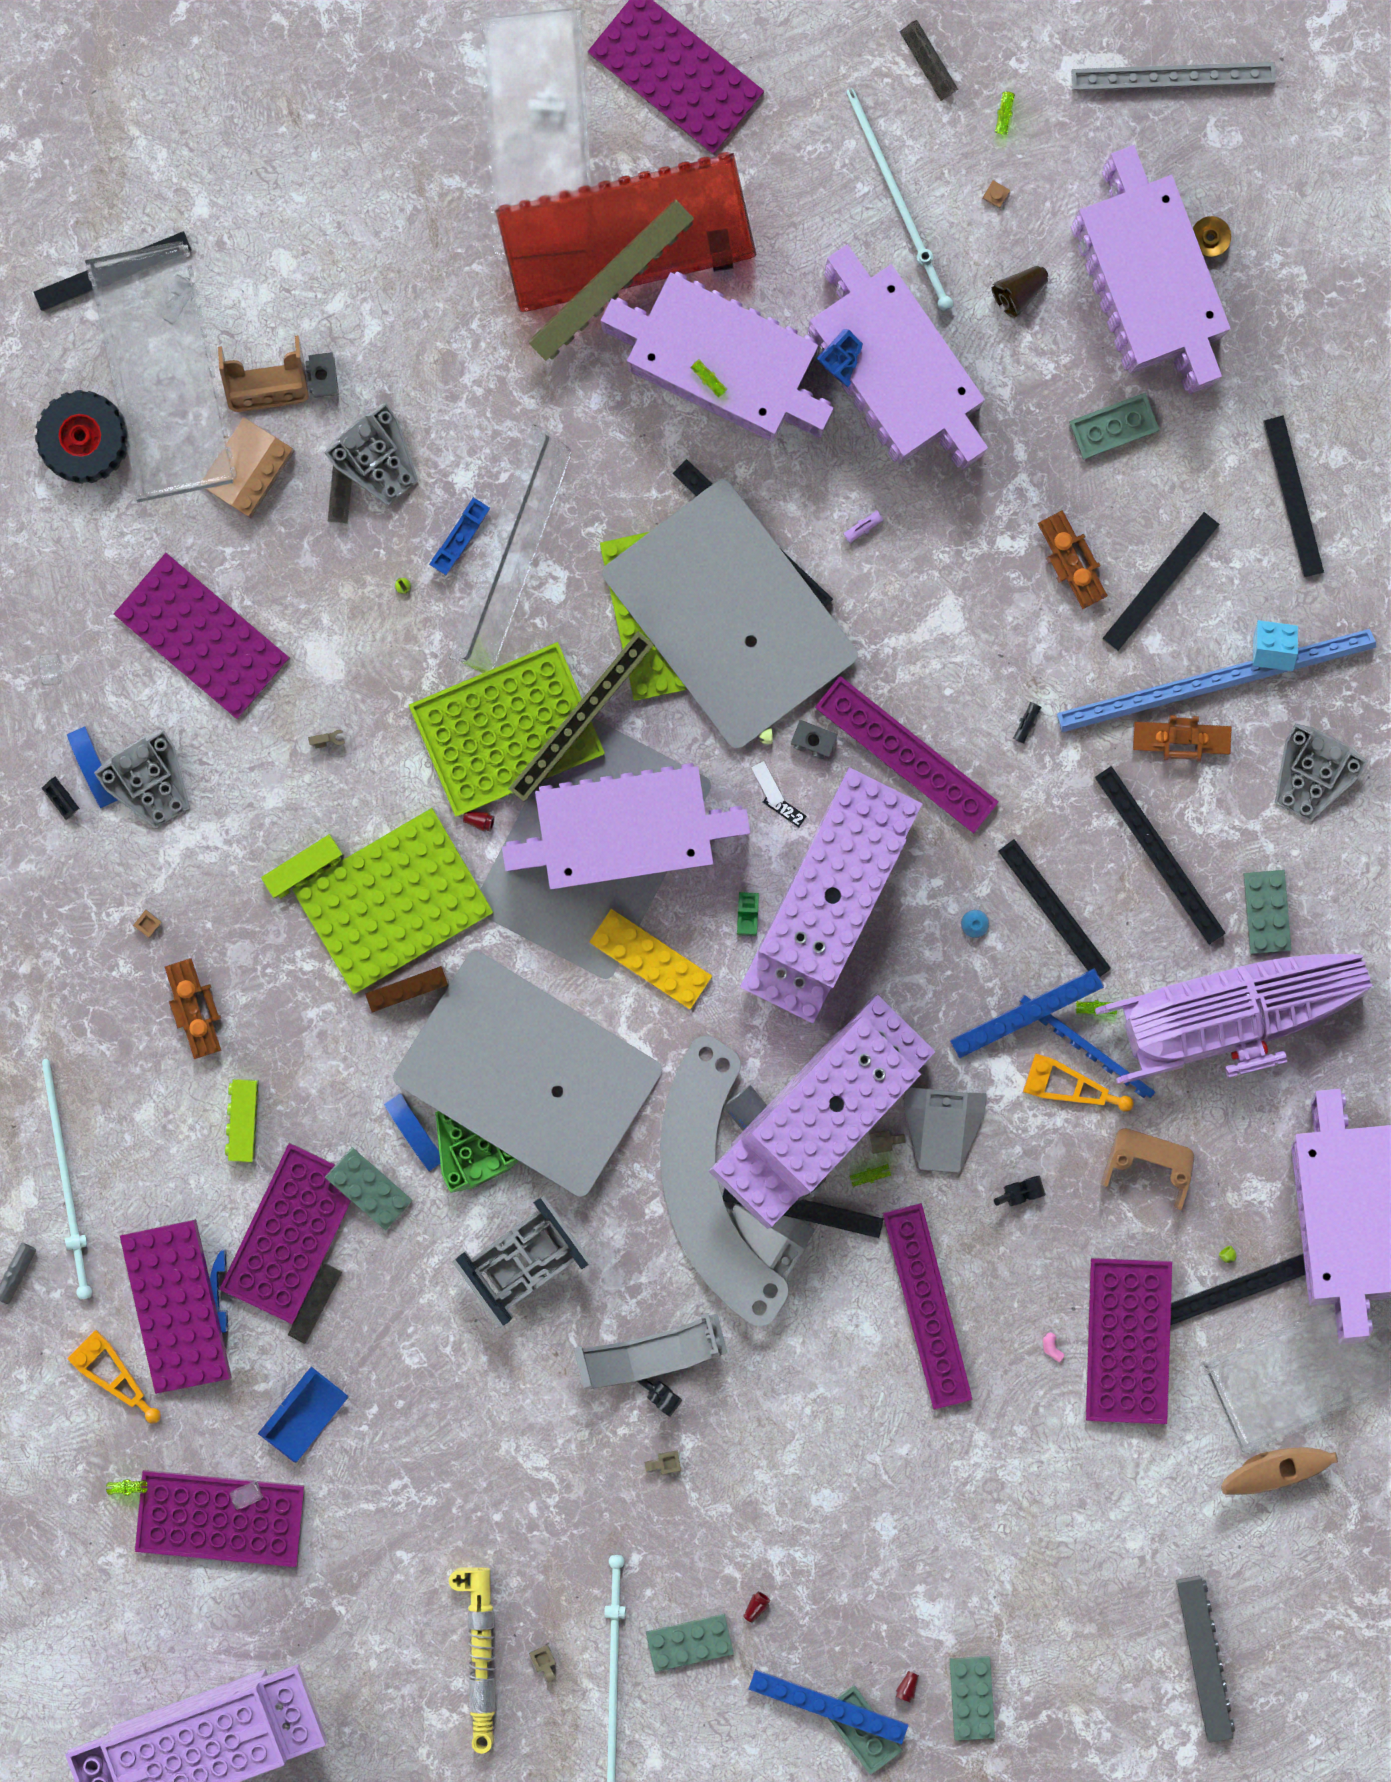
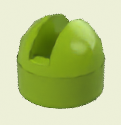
M399 578L395 582V589L400 594H406L411 589V583L407 578ZM401 580H402V582L404 583V585H405L406 588H407V589L404 590V591H403L401 585L398 583V582H400Z
M1230 1245L1219 1253V1257L1225 1263H1231L1236 1260L1237 1253Z

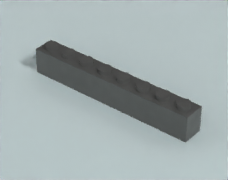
M1200 1575L1177 1579L1176 1584L1206 1738L1209 1743L1233 1738L1232 1732H1235L1233 1719L1229 1720L1228 1712H1231L1229 1699H1225L1224 1692H1227V1685L1225 1679H1221L1220 1674L1224 1670L1222 1661L1217 1658L1216 1652H1220L1218 1641L1213 1638V1632H1216L1214 1620H1210L1209 1612H1212L1210 1600H1206L1205 1593L1208 1592L1206 1580L1202 1581Z

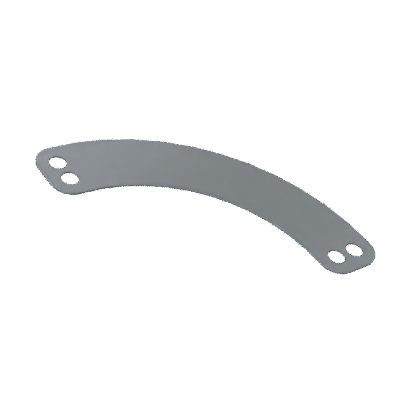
M702 1036L695 1039L690 1045L678 1067L667 1098L660 1139V1170L664 1196L680 1243L694 1268L707 1285L728 1307L750 1324L765 1326L775 1319L787 1300L789 1294L788 1284L781 1275L766 1265L741 1237L724 1204L719 1182L708 1172L716 1163V1139L719 1120L728 1093L740 1072L741 1062L734 1050L714 1037ZM703 1047H710L713 1050V1058L708 1062L702 1061L699 1057V1051ZM719 1058H726L730 1062V1068L725 1073H721L716 1069V1061ZM768 1283L775 1284L778 1288V1293L774 1298H767L763 1293L764 1286ZM758 1300L764 1301L767 1305L766 1313L756 1315L752 1309L754 1302Z

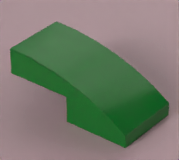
M739 892L737 935L757 936L759 893Z

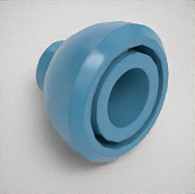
M970 910L962 917L961 928L967 936L979 938L988 931L989 919L980 910Z

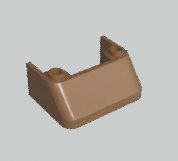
M299 335L295 336L296 351L287 353L283 358L284 365L244 371L243 364L240 361H225L222 346L218 347L219 371L230 410L242 412L299 404L308 399V385Z
M1128 1128L1120 1129L1115 1135L1100 1184L1108 1187L1113 1168L1120 1170L1129 1168L1134 1157L1172 1169L1170 1175L1171 1183L1179 1188L1174 1207L1182 1210L1192 1176L1193 1151L1188 1147Z

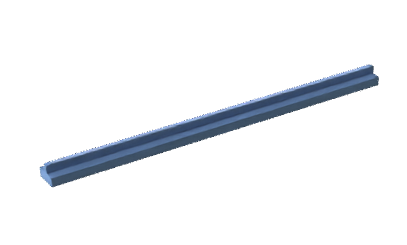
M1367 629L1298 648V655L1293 670L1376 648V641L1371 630ZM1252 660L1057 713L1061 732L1288 671L1253 666Z

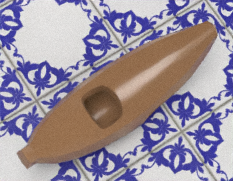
M1308 1447L1285 1448L1263 1452L1251 1457L1244 1462L1242 1467L1229 1474L1224 1479L1221 1490L1225 1495H1248L1284 1488L1321 1473L1331 1464L1337 1463L1338 1457L1336 1452L1329 1453L1321 1449Z

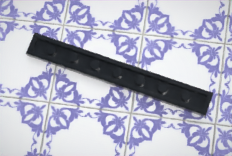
M183 231L36 290L34 295L40 310L45 311L191 252L192 249Z
M1284 415L1264 420L1263 423L1303 578L1324 573Z
M1203 512L1102 639L1119 651L1220 524Z
M1015 839L998 850L999 854L1086 970L1090 971L1095 968L1099 977L1112 969Z
M724 1187L723 1201L742 1205ZM806 1199L797 1200L784 1213V1216L875 1238L880 1237L884 1220L881 1217Z
M1303 1253L1171 1302L1170 1325L1306 1275Z

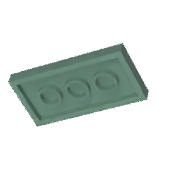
M1146 393L1069 421L1083 460L1160 431Z
M1285 870L1243 873L1250 954L1291 951Z
M353 1147L348 1150L325 1176L329 1182L385 1231L413 1201Z
M725 1613L646 1631L655 1672L734 1654Z
M990 1656L949 1658L954 1740L995 1738Z
M852 1685L836 1697L874 1711L855 1685ZM829 1719L870 1775L903 1751L900 1745L894 1741Z

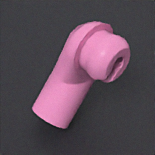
M1047 1333L1043 1338L1044 1352L1060 1362L1065 1354L1056 1349V1335Z

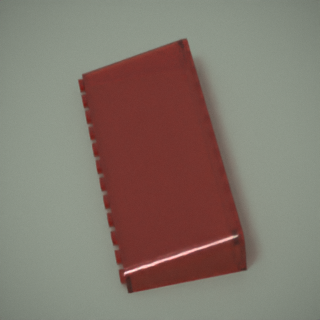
M723 152L714 158L702 157L693 163L685 161L672 168L664 166L655 172L643 171L634 177L622 176L613 182L605 180L592 187L584 185L575 191L563 190L558 192V195L550 196L546 194L538 197L537 200L530 201V199L519 201L516 205L504 204L499 206V209H495V214L519 311L528 312L569 302L675 199L694 217L692 220L693 225L685 232L682 230L677 235L678 239L671 246L667 244L662 249L663 254L657 260L652 259L647 263L649 267L641 275L637 273L632 278L634 281L628 288L667 279L670 272L673 274L679 272L684 275L755 257L757 253L734 153Z

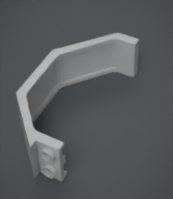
M709 1313L702 1314L701 1319L679 1328L627 1342L582 1348V1346L573 1348L582 1385L585 1390L646 1380L688 1369L728 1353L718 1313L709 1315Z

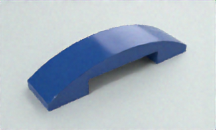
M473 497L429 565L442 574L447 575L480 527L490 507Z
M86 726L67 734L76 760L99 807L103 808L118 801V799L104 789L94 774L102 763L96 753Z
M400 1093L386 1102L384 1105L426 1169L430 1171L441 1164L439 1149L433 1143L403 1095Z
M222 1249L217 1255L210 1275V1283L222 1332L228 1331V1310H220L219 1271L227 1270L226 1249Z

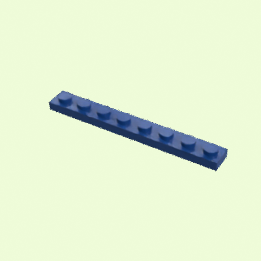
M1094 968L952 1038L950 1042L958 1057L962 1058L1104 988V984Z
M1023 995L1019 1002L1023 1004L1031 999ZM1049 1014L1038 1020L1045 1026L1048 1023L1055 1028L1053 1032L1061 1038L1066 1036L1071 1039L1069 1044L1077 1050L1083 1048L1087 1051L1086 1056L1092 1061L1096 1062L1098 1059L1104 1064L1102 1068L1111 1075L1113 1072L1120 1077L1130 1074V1072L1053 1015ZM1140 1080L1123 1083L1127 1087L1129 1084L1133 1085L1136 1088L1134 1092L1142 1098L1146 1096L1151 1098L1155 1093L1154 1090Z
M757 1669L754 1671L748 1690L899 1744L903 1743L909 1726L908 1723Z

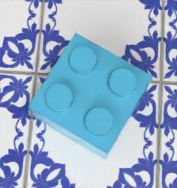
M1258 620L1253 636V666L1293 671L1298 655V626Z

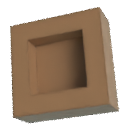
M993 180L982 199L1000 209L1010 190Z
M145 909L133 926L150 938L162 921Z

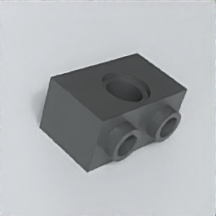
M333 352L308 355L309 361H305L307 373H311V381H308L309 393H313L315 398L339 395ZM321 370L327 372V377L324 380H318L316 377L317 373Z
M799 720L791 743L794 744L793 748L805 752V749L813 751V756L824 759V756L829 757L838 734ZM810 735L818 736L819 744L817 746L809 745L808 737Z

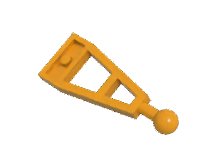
M1035 1053L1023 1092L1046 1099L1104 1105L1106 1101L1118 1105L1119 1109L1124 1112H1128L1133 1108L1134 1101L1131 1097L1122 1096L1120 1098L1108 1094L1109 1089L1055 1059ZM1053 1066L1078 1079L1073 1096L1044 1092ZM1083 1083L1101 1091L1100 1098L1080 1097Z
M97 1329L67 1358L80 1373L131 1407L137 1405L145 1413V1419L148 1423L156 1424L160 1421L161 1412L157 1408H151L142 1399L145 1394L111 1343ZM105 1349L121 1371L120 1375L111 1384L87 1369ZM124 1379L127 1380L136 1394L133 1399L116 1388Z

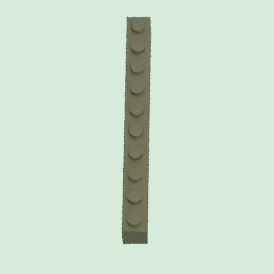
M675 199L528 341L529 344L545 361L549 358L551 360L560 353L558 349L563 344L567 346L575 338L573 335L578 330L583 331L590 324L588 320L593 315L595 317L599 316L604 310L603 306L608 301L610 302L611 298L615 300L619 296L617 292L621 288H628L634 281L632 278L637 273L641 275L649 267L647 263L652 259L657 260L663 254L662 249L667 244L671 246L678 239L677 235L682 230L685 232L693 225L692 220L694 217Z
M639 631L634 635L508 788L523 802L527 801L653 648L654 644Z

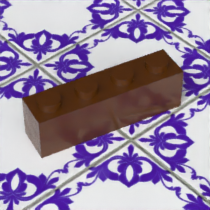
M440 966L365 993L373 1013L450 984L444 967Z

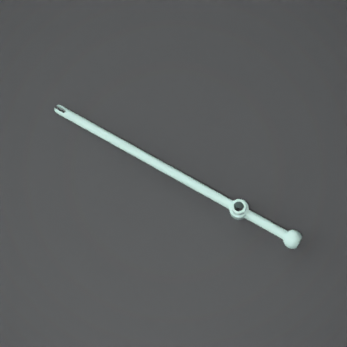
M851 88L854 98L851 97L849 90H847V95L918 251L917 262L924 266L939 298L938 308L943 312L953 307V300L945 294L932 265L933 254L930 250L925 249L858 97L854 89ZM922 256H927L928 259L924 260Z
M44 1059L42 1061L71 1234V1237L65 1238L66 1249H73L79 1281V1287L76 1292L79 1299L91 1298L93 1294L92 1288L87 1285L82 1256V1247H87L86 1235L79 1236L52 1071L50 1061Z
M612 1555L609 1558V1565L612 1568L611 1606H605V1618L611 1619L607 1782H615L619 1619L626 1618V1607L620 1606V1568L625 1563L622 1555Z

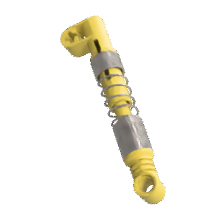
M461 1567L457 1568L450 1575L449 1585L456 1591H470L471 1605L468 1607V1628L471 1629L468 1634L471 1635V1641L468 1644L471 1646L469 1656L472 1657V1661L469 1663V1666L475 1669L469 1674L471 1677L469 1679L470 1715L474 1720L471 1744L474 1751L483 1754L490 1750L495 1740L492 1731L493 1720H491L495 1714V1678L488 1677V1670H495L494 1668H488V1662L495 1659L492 1657V1649L494 1647H491V1639L494 1638L491 1636V1629L494 1628V1610L491 1605L490 1568ZM468 1573H470V1586H468V1580H464L462 1583L456 1580L459 1575H461V1579H465ZM484 1737L488 1745L482 1746L478 1738Z

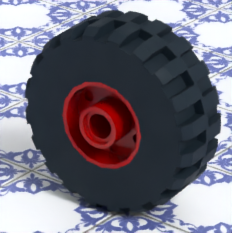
M74 390L72 393L66 392L61 394V397L58 399L54 398L49 402L48 408L43 409L41 412L42 417L36 424L37 435H35V442L38 445L37 451L39 456L42 457L44 464L53 473L67 481L79 484L86 482L95 483L99 479L109 477L112 471H116L120 467V462L127 455L126 449L129 446L130 440L128 438L129 429L123 414L110 400L92 391ZM82 433H85V439L83 441H79V436Z

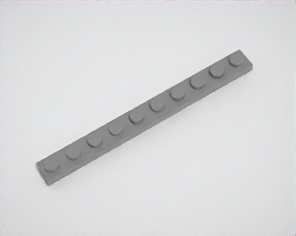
M1275 62L1071 70L1072 91L1276 83Z

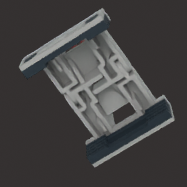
M544 1195L533 1202L538 1209L535 1213L471 1258L465 1251L452 1261L499 1328L506 1325L513 1318L508 1310L510 1307L575 1261L580 1269L592 1263ZM519 1252L529 1263V1266L526 1268L516 1256ZM483 1272L487 1274L497 1288L498 1292L496 1294L482 1276Z

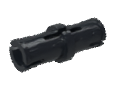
M1033 702L1029 703L1023 718L1019 720L1020 724L1013 736L1014 740L1025 743L1031 728L1035 726L1034 722L1042 708L1041 706Z

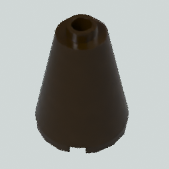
M1034 266L996 281L992 284L994 286L991 287V291L999 306L1003 304L1006 308L1004 312L1008 316L1015 318L1021 314L1047 284L1049 275L1044 267Z

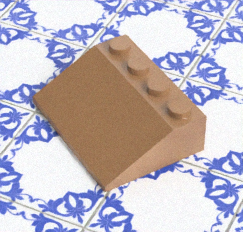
M243 417L200 486L249 518H252L295 450Z

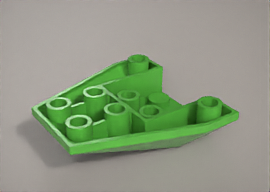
M440 1111L435 1112L441 1173L450 1193L475 1188L509 1171L519 1162L516 1158Z

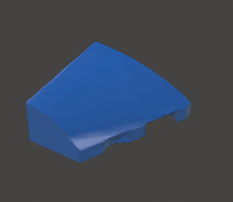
M843 329L818 356L817 360L843 385L849 387L851 384L850 378L853 369L856 368L857 356L861 353L863 343L849 329Z

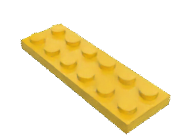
M613 909L609 911L589 943L688 1009H691L712 977L711 974Z

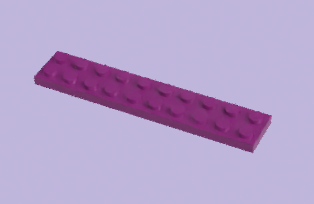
M839 676L815 706L819 712L973 834L998 804L999 801L841 676Z
M918 1203L883 1212L933 1410L973 1400L923 1205Z

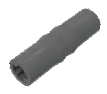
M23 1242L20 1244L0 1283V1302L9 1304L36 1252L34 1247Z

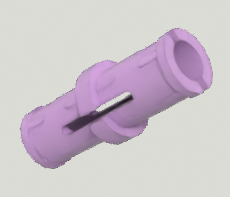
M876 510L864 520L860 519L857 521L858 524L843 534L851 544L864 533L867 535L870 529L884 520Z

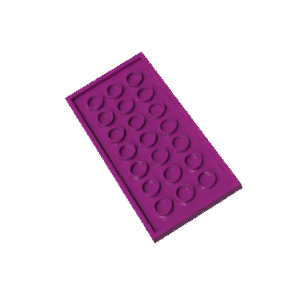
M629 0L587 51L589 55L713 155L764 93L761 87L653 0Z
M166 552L114 612V615L236 719L244 713L290 658Z
M290 1142L288 1143L219 1290L290 1324L294 1323L351 1203L347 1196L325 1178L336 1164Z
M194 1219L120 1235L155 1394L231 1379V1371L197 1220Z
M1091 1258L1086 1421L1167 1424L1172 1261Z
M143 1470L135 1552L297 1567L305 1485Z

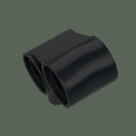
M1040 1175L1004 1186V1195L995 1198L994 1204L999 1206L1008 1202L1009 1206H1015L1026 1202V1199L1034 1200L1045 1196L1046 1193Z
M647 1379L638 1381L640 1385L649 1391L647 1398L669 1417L672 1416L683 1401L661 1381H658L657 1384H652Z

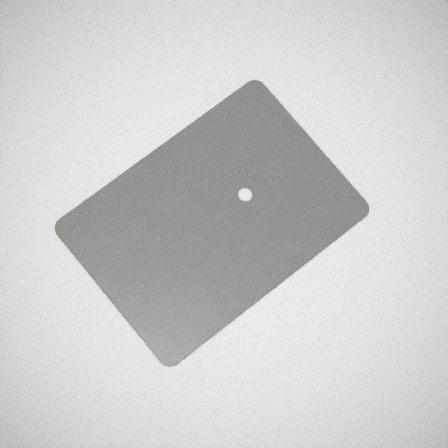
M721 479L716 481L603 568L602 575L605 581L727 742L734 748L745 746L857 660L858 652L727 480ZM752 635L756 637L757 644L754 647L746 646L745 639L747 636Z
M593 719L592 724L605 754L543 780L535 791H539V787L547 785L553 786V789L560 788L559 784L566 782L580 785V780L586 779L599 782L600 777L612 776L613 779L621 778L620 774L631 772L633 776H638L644 770L653 769V773L661 772L663 767L673 766V769L677 770L681 769L682 764ZM699 773L703 801H705L711 789V782L707 777ZM535 791L527 799L503 846H506V842L519 840L521 844L527 843L526 839L540 837L542 841ZM501 849L480 890L494 912L486 918L600 978L608 979L614 975L620 963L589 943V941L611 909L639 927L668 871L550 889L547 866L505 871ZM571 868L567 869L566 871L567 875L570 876L572 872Z
M473 951L461 965L397 1067L393 1080L396 1085L572 1194L582 1197L589 1193L660 1077L662 1067L655 1059L485 954ZM554 1086H561L563 1088V1095L556 1098L552 1095L551 1091Z

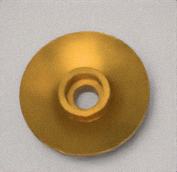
M1207 216L1197 221L1193 226V231L1203 256H1219L1229 247L1232 237L1231 230L1223 219ZM1208 234L1213 235V241L1207 240Z

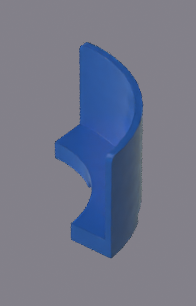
M310 1367L258 1432V1435L291 1461L297 1463L348 1399V1395L313 1367Z

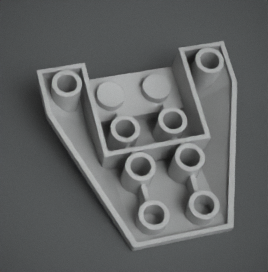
M386 403L360 418L334 439L324 452L338 471L386 505L391 504L418 481L399 421Z
M1295 723L1285 741L1275 803L1312 821L1359 778L1368 760L1345 743L1313 727Z
M164 730L145 735L111 756L94 772L107 792L155 829L190 808L175 746Z
M909 1087L905 1091L904 1110L919 1169L960 1172L985 1114L986 1093L933 1090L918 1087Z
M735 1204L729 1214L739 1234L751 1250L785 1280L815 1231L814 1228L801 1220L784 1215L772 1227L766 1229L744 1206ZM772 1283L766 1284L763 1289V1293L771 1298L778 1292L777 1286Z

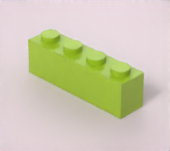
M328 834L260 878L273 898L279 897L282 899L290 894V888L294 886L299 888L307 883L306 878L313 875L315 878L323 873V868L328 864L332 867L342 861L340 857L344 854L332 835Z
M232 1079V1083H229L228 1095H232L231 1103H228L227 1106L230 1124L227 1123L226 1136H229V1144L225 1145V1156H228V1161H255L259 1080Z

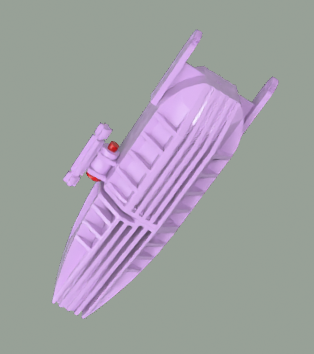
M1321 954L1268 960L1169 985L1148 994L1096 1008L1095 1012L1098 1015L1123 1009L1126 1018L1124 1027L1133 1056L1140 1063L1141 1071L1116 1078L1117 1083H1128L1180 1069L1186 1063L1231 1052L1232 1060L1237 1059L1239 1062L1236 1066L1234 1064L1225 1066L1228 1078L1238 1076V1073L1242 1075L1276 1066L1275 1063H1278V1065L1287 1063V1056L1284 1051L1277 1052L1274 1056L1272 1054L1266 1055L1268 1054L1266 1042L1311 1026L1339 1012L1366 995L1373 985L1370 983L1371 979L1365 967V961H1361L1363 955Z

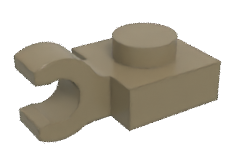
M343 730L308 737L309 745H315V749L326 747L328 742L343 745L345 741H337L336 736L343 733Z
M889 1130L869 1133L873 1154L893 1151V1144L906 1143L904 1134L890 1136Z
M678 1450L659 1453L658 1460L644 1462L646 1472L660 1469L661 1475L681 1471Z
M547 1644L529 1652L536 1671L543 1670L548 1683L556 1680V1675L551 1667L556 1664L549 1645Z

